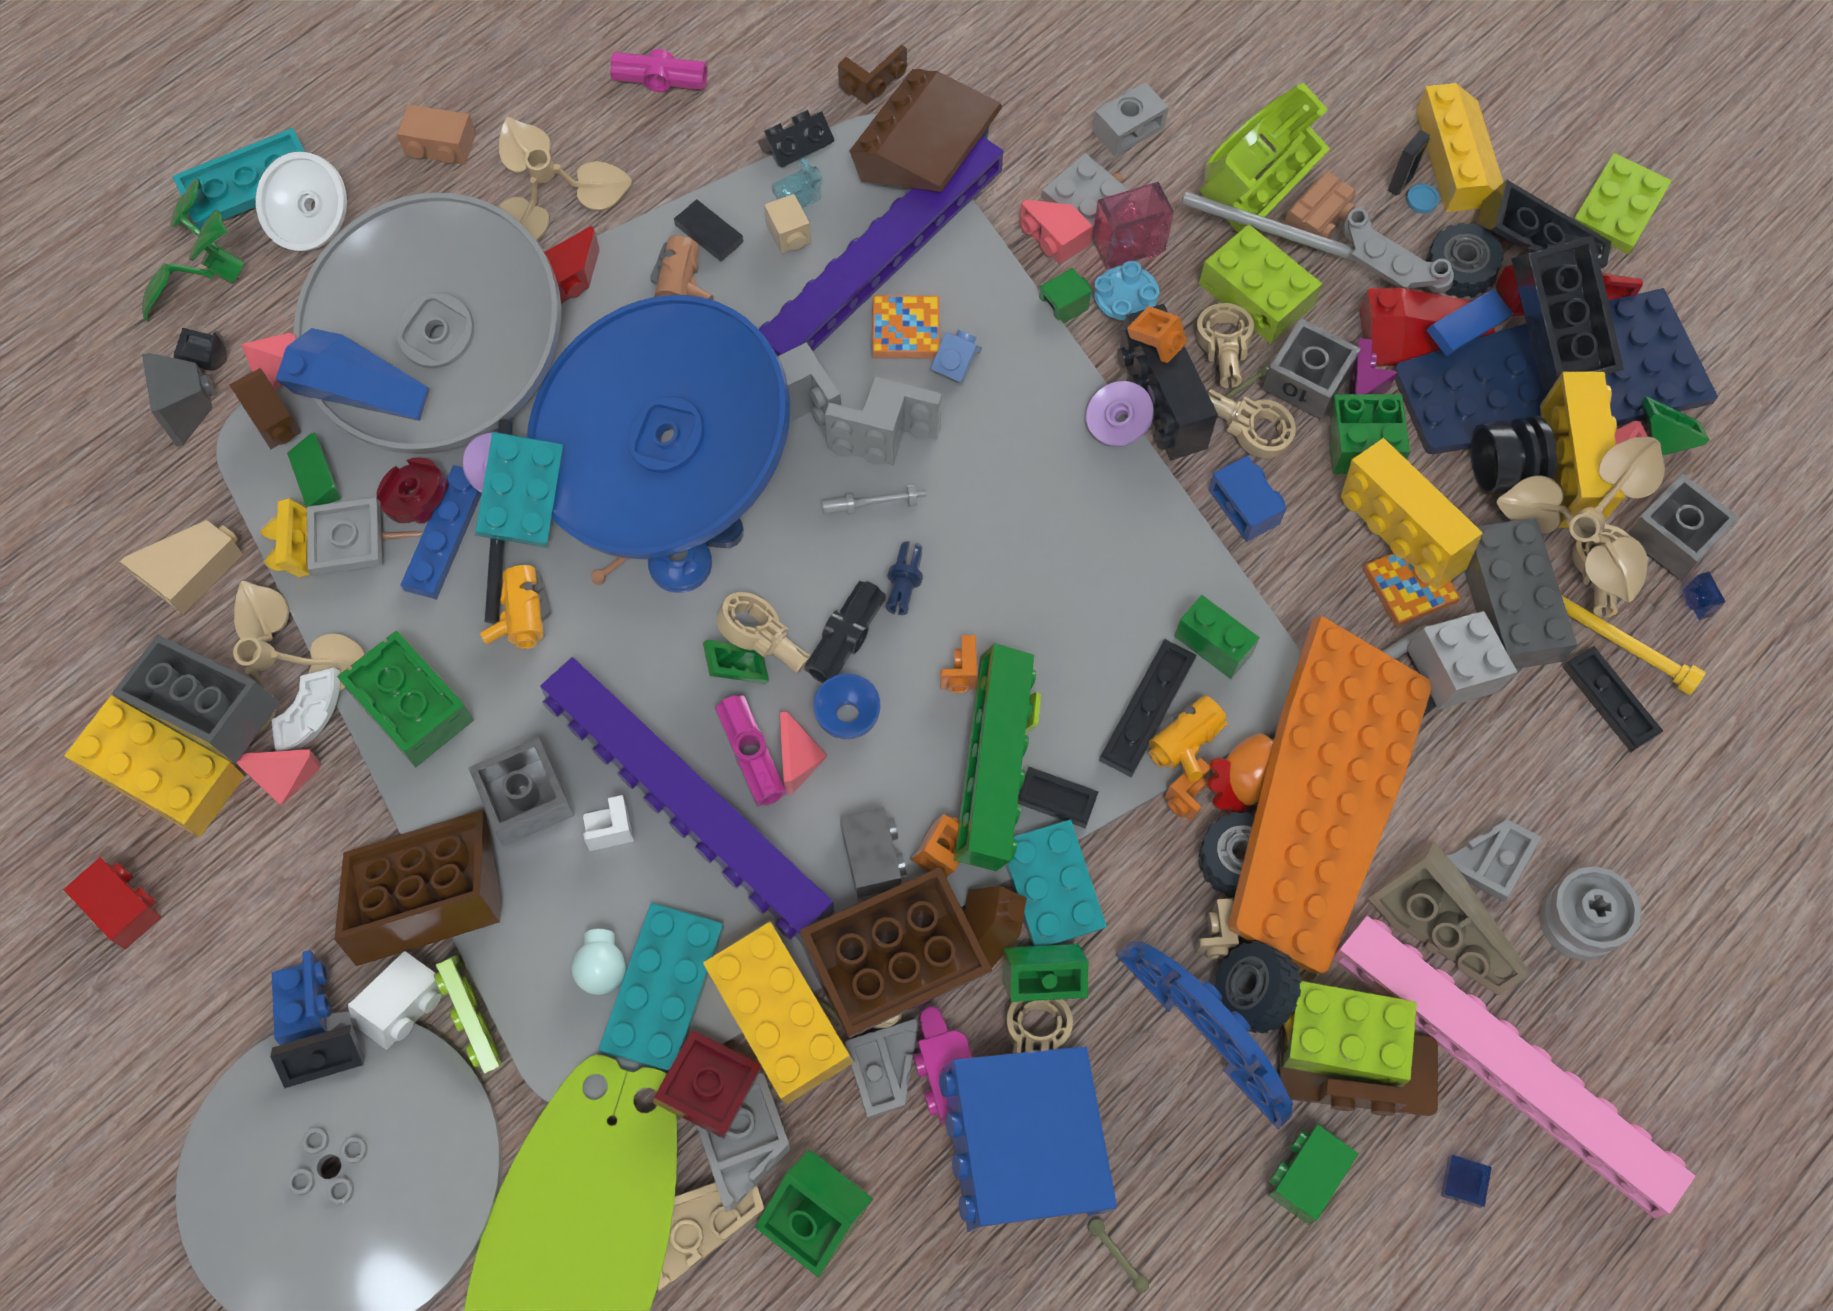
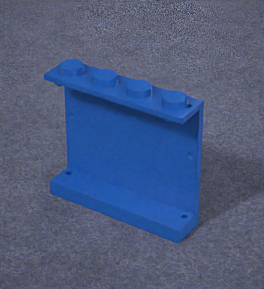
M1087 1046L955 1059L942 1068L939 1085L942 1096L947 1099L949 1113L946 1115V1130L948 1136L953 1138L955 1154L952 1158V1169L955 1178L960 1181L962 1196L959 1198V1212L961 1219L966 1221L967 1232L975 1231L984 1226L1087 1213V1216H1092L1117 1209Z

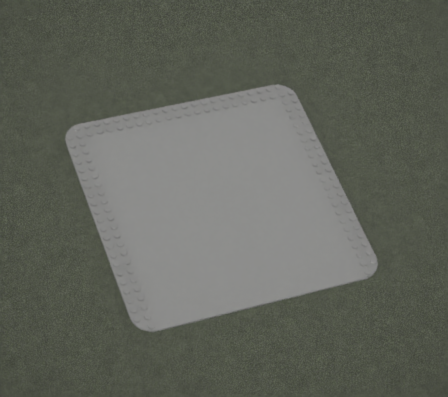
M877 114L854 117L831 127L830 130L834 137V142L784 167L777 165L772 154L596 236L600 250L590 286L579 296L570 298L561 304L559 340L547 373L564 349L591 324L623 306L654 297L656 285L651 282L650 276L658 260L659 253L663 244L668 242L670 236L679 235L690 238L675 226L674 218L696 199L741 233L744 240L739 247L721 262L699 245L697 250L699 251L698 273L693 275L696 280V286L714 296L713 301L733 308L745 316L758 329L765 322H770L780 313L782 306L787 301H793L802 292L808 281L811 279L815 280L832 259H837L846 251L853 239L860 238L868 230L873 220L878 217L881 218L890 210L892 203L897 198H902L911 190L908 187L861 182L849 150ZM795 194L810 223L811 243L804 245L798 250H790L781 254L766 225L764 204ZM974 199L873 294L939 296V347L946 332L956 335L958 329L977 337L974 344L982 347L980 353L976 352L963 383L931 370L930 368L935 358H873V295L813 351L840 392L842 406L863 411L875 376L942 393L941 429L937 440L928 437L918 438L904 431L893 466L884 463L878 465L867 461L865 458L853 455L842 456L828 449L825 425L819 426L812 412L791 421L786 444L772 478L754 504L740 517L744 528L742 541L732 548L708 547L712 556V569L707 580L698 588L685 593L666 591L660 588L651 578L648 569V559L629 558L609 573L603 584L596 585L591 579L592 572L598 569L603 570L619 557L599 552L584 545L563 530L551 518L546 548L505 541L503 571L513 566L531 565L542 576L551 610V615L543 621V639L533 648L520 649L508 641L506 634L486 645L479 632L494 624L484 622L490 538L475 536L481 497L437 600L406 592L400 585L422 534L408 538L383 539L382 566L313 576L310 573V575L300 578L287 571H275L268 567L280 593L288 602L289 611L309 651L312 642L316 638L325 634L335 633L349 637L357 642L366 654L380 642L384 641L386 643L388 641L386 638L397 630L461 700L474 720L415 768L346 689L339 692L336 706L400 834L482 809L486 813L468 767L538 737L545 747L574 816L503 846L496 836L486 813L501 892L500 923L452 938L519 1073L527 1085L548 1103L572 1071L587 1058L595 1054L615 1059L620 1068L627 1072H635L642 1067H647L600 1053L598 1050L622 982L609 993L602 995L590 994L583 991L575 983L571 967L575 954L584 945V933L593 929H606L615 933V946L622 952L627 970L650 903L723 923L724 930L716 954L768 922H771L808 985L812 987L813 993L822 989L800 941L795 936L791 940L786 938L775 926L778 920L769 911H766L764 914L760 913L748 900L751 894L741 885L737 889L734 888L723 877L721 872L724 869L715 860L708 863L696 851L695 846L697 843L689 835L682 838L674 831L668 823L671 818L663 810L658 814L653 811L643 800L646 794L637 786L633 789L629 788L618 776L617 773L620 771L618 767L612 762L608 765L604 764L592 751V748L595 746L587 738L583 741L579 740L567 727L570 722L562 714L555 717L542 703L545 696L540 685L571 657L575 658L821 889L834 903L835 912L832 915L881 894L857 898L842 835L840 816L884 807L887 819L894 817L898 839L893 840L896 854L903 853L907 875L901 876V884L927 873L926 870L910 859L918 850L932 823L943 814L959 819L976 689H970L965 693H952L948 689H941L940 670L955 669L954 648H961V635H976L977 677L980 656L994 643L1034 655L1033 669L1036 670V680L1030 690V695L1034 692L1041 693L1039 723L1036 728L1026 734L1029 737V744L1023 756L1021 769L1025 771V776L1028 768L1032 767L1099 791L1086 829L1073 824L1078 842L1165 793L1170 785L1185 772L1182 763L1174 769H1169L1166 766L1164 768L1157 766L1148 753L1151 749L1150 745L1132 778L1100 762L1099 759L1164 639L1196 654L1176 639L1174 635L1182 616L1201 595L1259 636L1260 639L1252 656L1232 679L1196 654V659L1163 721L1203 695L1212 698L1227 716L1225 721L1228 725L1218 733L1210 744L1206 743L1199 748V752L1195 756L1196 760L1201 757L1208 765H1210L1212 759L1226 758L1246 738L1258 733L1264 734L1278 726L1279 718L1300 658V652L1296 644L1145 435L1125 446H1109L1101 443L1092 435L1086 422L1087 407L1095 393L1108 384L1061 319L1057 320L1055 318V311L1048 301L1042 302L1039 298L1040 290ZM437 325L433 327L430 331V338L440 337L444 332V326ZM281 384L275 391L299 428L300 434L293 437L289 442L278 445L270 450L241 404L224 423L216 448L217 463L221 475L265 560L270 551L275 548L276 540L264 537L260 534V531L270 519L277 515L278 501L290 498L306 508L287 452L309 434L315 432L322 443L342 498L331 503L377 497V488L385 474L395 466L401 469L409 465L406 460L421 457L431 460L447 479L453 465L463 467V455L469 444L434 453L415 454L385 450L367 444L352 436L333 422L320 409L312 397L294 394ZM541 384L528 402L509 419L513 422V436L527 438L531 410ZM1120 415L1117 419V422L1125 421L1128 418V415ZM669 429L661 436L662 443L672 439L674 429ZM908 485H914L915 491H926V497L917 498V505L910 506L908 499L855 507V513L848 514L847 511L823 514L822 500L845 497V493H853V498L906 493ZM408 490L406 494L408 495L414 490ZM381 510L382 533L424 532L428 521L422 524H418L415 521L411 523H398L391 520ZM910 541L907 565L911 564L915 545L919 543L923 547L919 567L923 574L922 583L912 591L908 613L906 615H898L900 609L898 602L896 612L892 614L886 610V604L892 587V583L887 577L890 566L896 564L903 542ZM688 550L669 555L668 558L672 561H681L688 555ZM859 581H869L877 585L886 594V600L869 625V631L863 645L856 654L853 655L851 653L842 670L838 673V675H859L867 679L874 685L879 694L880 714L874 727L861 737L855 739L835 738L821 728L814 713V698L823 683L817 681L806 672L805 667L796 674L774 655H768L767 657L764 656L769 682L766 684L709 675L703 642L712 640L732 644L722 635L716 623L718 610L725 598L732 593L747 592L767 601L776 611L779 622L788 628V635L786 637L810 655H812L821 641L822 632L829 617L835 610H841ZM500 601L499 621H500L501 613H502L503 611H505V605H502V604H501V601ZM745 610L744 613H735L736 616L733 622L739 620L742 625L751 628L759 626L757 620L748 615L749 610ZM733 695L745 696L756 724L765 738L767 749L783 785L780 712H788L827 755L824 761L794 793L786 794L779 801L768 806H756L743 773L736 763L734 752L715 710V706L719 705L723 699ZM844 705L837 711V717L843 722H852L859 714L858 710L852 705ZM1159 726V728H1158L1156 734L1154 735V737H1155L1158 733L1161 732V727H1160V726ZM750 745L745 747L741 753L748 756L754 755L760 748ZM623 795L628 806L634 842L589 851L583 833L586 832L583 819L584 814L609 809L608 798ZM1020 805L1021 814L1015 825L1014 836L1064 821ZM961 862L955 872L946 877L961 908L966 906L969 889L1002 886L1011 881L1006 865L995 872ZM708 975L688 1036L694 1030L725 1045L743 1035V1032L712 978ZM599 1074L589 1076L583 1083V1092L591 1100L601 1098L607 1091L606 1079ZM645 1087V1088L640 1089V1090L635 1094V1096L638 1095V1094H640L641 1092L647 1090L648 1088Z

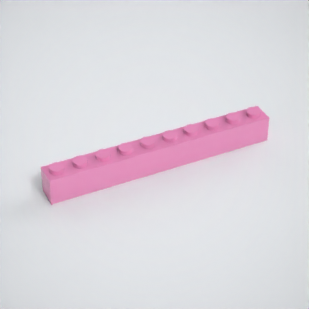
M1366 916L1334 955L1333 960L1376 995L1417 1002L1415 1026L1427 1036L1435 1038L1438 1045L1649 1215L1657 1218L1671 1213L1695 1178V1175L1685 1168V1162L1676 1154L1670 1151H1663L1653 1143L1651 1135L1642 1127L1629 1124L1619 1116L1617 1108L1606 1099L1597 1098L1586 1090L1584 1082L1578 1076L1557 1067L1551 1062L1552 1058L1545 1050L1536 1045L1531 1046L1518 1036L1519 1031L1512 1024L1494 1017L1486 1010L1487 1006L1482 1000L1472 994H1465L1454 985L1455 981L1449 974L1441 969L1431 967L1423 960V955L1416 948L1409 944H1402L1393 937L1392 931L1386 924Z

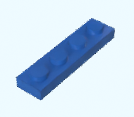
M455 465L452 466L447 477L449 487L439 505L433 510V515L428 520L400 584L406 592L436 600L482 495L481 492L469 483L464 474L463 467Z

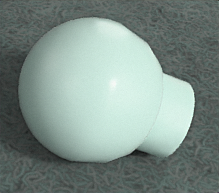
M593 929L584 933V945L575 954L571 967L573 979L583 991L594 995L609 993L619 986L625 976L626 965L624 956L618 947L615 946V933L610 930Z

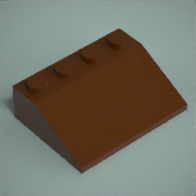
M912 69L849 150L861 182L941 192L1002 109L1000 102L939 71Z
M482 809L343 853L334 940L356 966L500 923L501 892L485 811Z
M941 867L799 930L800 943L848 1038L992 972V968Z

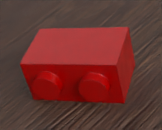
M99 857L63 890L112 942L126 950L161 918L153 908L157 901L143 887L140 886L136 890L129 883L134 877L119 862L110 865Z

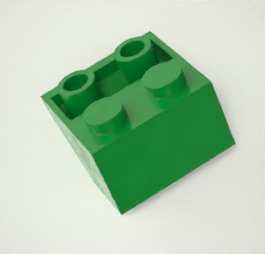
M1334 394L1329 442L1333 474H1348L1352 459L1382 438L1392 445L1406 460L1408 459L1410 445L1402 394Z

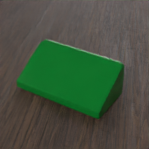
M315 432L311 433L287 452L306 508L329 504L342 499L322 443Z

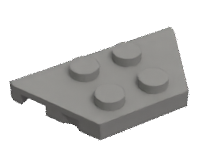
M759 1073L725 1139L697 1126L726 1213L732 1211L790 1151L787 1136L764 1074Z

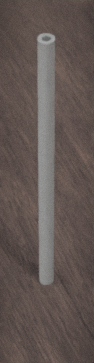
M1187 191L1183 195L1181 201L1183 205L1246 226L1250 224L1255 229L1352 260L1353 246Z

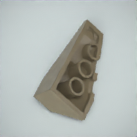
M1434 841L1406 860L1368 897L1370 902L1393 928L1403 934L1407 932L1426 944L1424 948L1435 955L1438 952L1458 965L1460 971L1497 995L1502 994L1530 976L1529 970L1464 876Z

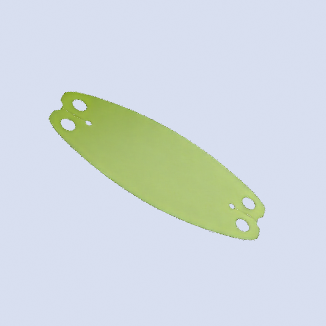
M595 1054L579 1064L566 1078L526 1137L499 1190L486 1229L479 1243L464 1311H650L663 1269L674 1209L677 1174V1116L658 1105L652 1112L641 1113L634 1106V1096L640 1089L645 1087L652 1088L657 1092L666 1076L665 1072L647 1067H642L635 1072H627L620 1068L615 1059ZM593 1074L603 1076L607 1082L606 1093L597 1100L587 1098L583 1092V1083ZM611 1115L617 1118V1123L613 1126L607 1123V1119Z

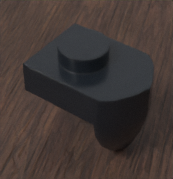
M182 328L174 351V358L194 362L199 368L213 371L227 361V350L224 339L218 331L210 335Z

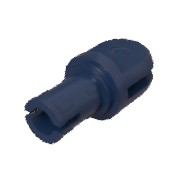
M910 541L903 542L896 564L890 566L887 577L891 581L892 587L886 604V610L892 614H895L898 602L900 607L898 615H906L908 613L912 591L922 583L923 574L919 567L923 547L919 543L915 545L911 564L907 565Z

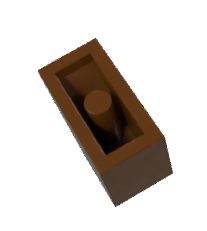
M261 368L229 384L270 450L278 445L289 442L293 437L301 433Z
M1002 886L969 889L964 912L991 968L1003 956V948L1011 947L1021 935L1027 898Z

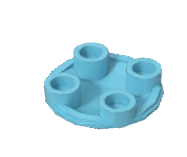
M1127 261L1123 266L1109 269L1095 280L1094 299L1098 308L1107 316L1117 320H1125L1128 314L1144 310L1148 306L1154 307L1159 299V287L1155 278L1142 269L1138 262Z

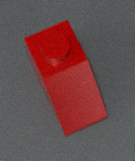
M592 226L544 252L556 276L561 304L570 298L579 296L590 286L600 250L596 233Z

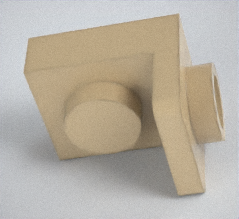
M1232 898L1218 899L1212 912H1208L1210 935H1216V937L1199 939L1195 946L1196 955H1206V958L1210 960L1224 959L1239 944L1238 935L1233 933L1228 926L1233 905Z

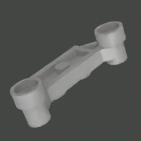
M1355 208L1350 211L1345 221L1344 233L1346 238L1353 243L1354 252L1352 253V260L1397 288L1410 289L1427 286L1434 293H1444L1451 288L1454 273L1448 260L1437 259L1434 262H1426L1372 229L1366 210Z

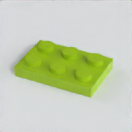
M1613 153L1574 220L1610 240L1612 247L1630 254L1672 180Z

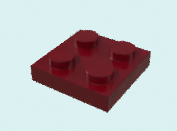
M692 1030L656 1092L653 1103L725 1139L761 1072L762 1066L760 1063Z

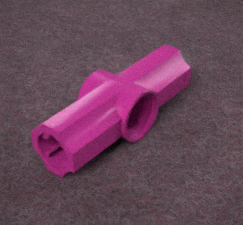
M654 49L649 55L622 52L612 53L610 70L612 80L643 83L654 92H665L670 86L699 90L706 88L707 62L676 59L670 52L662 49Z
M733 695L723 699L719 705L715 706V710L734 752L736 763L743 773L756 806H768L779 801L780 798L786 795V790L767 749L765 738L756 724L745 696ZM750 745L760 748L754 755L748 756L741 753L745 747Z

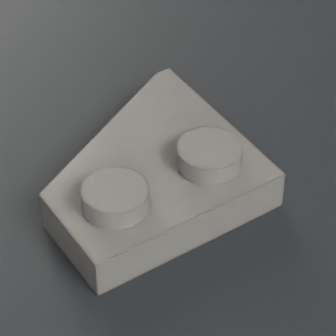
M1506 819L1493 827L1491 832L1474 838L1464 848L1452 855L1449 853L1446 856L1459 869L1468 883L1506 902L1542 837Z
M916 1019L844 1041L846 1049L855 1062L851 1064L867 1119L905 1108L918 1027Z

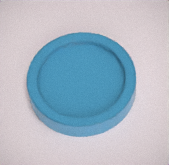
M1416 184L1408 191L1406 202L1413 211L1426 214L1436 209L1440 197L1434 187L1427 184Z

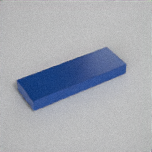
M1492 289L1432 324L1426 331L1443 353L1449 356L1504 323L1514 313L1495 289Z

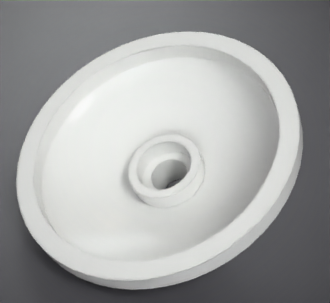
M292 152L283 155L270 164L259 181L256 192V211L259 222L269 238L284 248L304 252L324 246L337 234L346 215L347 194L343 180L334 166L320 156L307 152ZM313 201H315V207L312 210L311 204Z

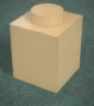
M795 194L764 204L766 225L781 254L790 250H798L804 245L811 243L810 223Z

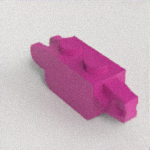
M928 1006L927 1009L924 1008V1011L921 1012L919 1023L921 1024L920 1028H922L923 1040L918 1041L919 1053L913 1054V1059L919 1078L926 1076L930 1091L924 1092L930 1116L937 1114L939 1123H944L946 1126V1115L949 1113L947 1099L942 1096L939 1085L942 1068L955 1059L972 1058L966 1035L957 1030L948 1032L945 1020L942 1018L943 1014L940 1013L941 1010H938L937 1007Z

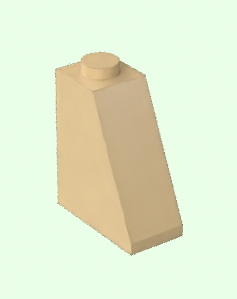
M205 520L129 554L120 562L134 578L184 615L243 553L235 544L238 540L235 534L224 525L217 528Z

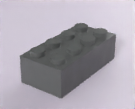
M1532 518L1476 526L1483 534L1467 569L1464 571L1476 612H1485L1516 669L1564 662L1576 648L1577 642L1537 519Z
M160 635L154 638L112 692L115 697L233 763L238 761L280 704L277 699L255 680Z

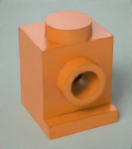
M943 814L935 820L910 860L927 872L938 867L942 868L946 877L955 872L960 863L954 861L959 819Z

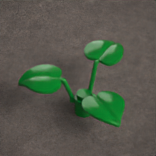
M197 178L191 182L186 192L178 200L170 225L175 228L181 221L198 236L191 249L189 260L194 261L205 250L206 253L201 264L206 266V269L164 263L151 278L144 292L142 313L144 320L148 322L149 310L163 291L169 276L173 272L181 271L203 275L209 279L216 275L232 284L243 267V260L228 253L225 249L214 243L220 236L228 233L222 222L219 210L215 209L201 230L189 221L188 210L194 203L198 189L202 188L200 180Z

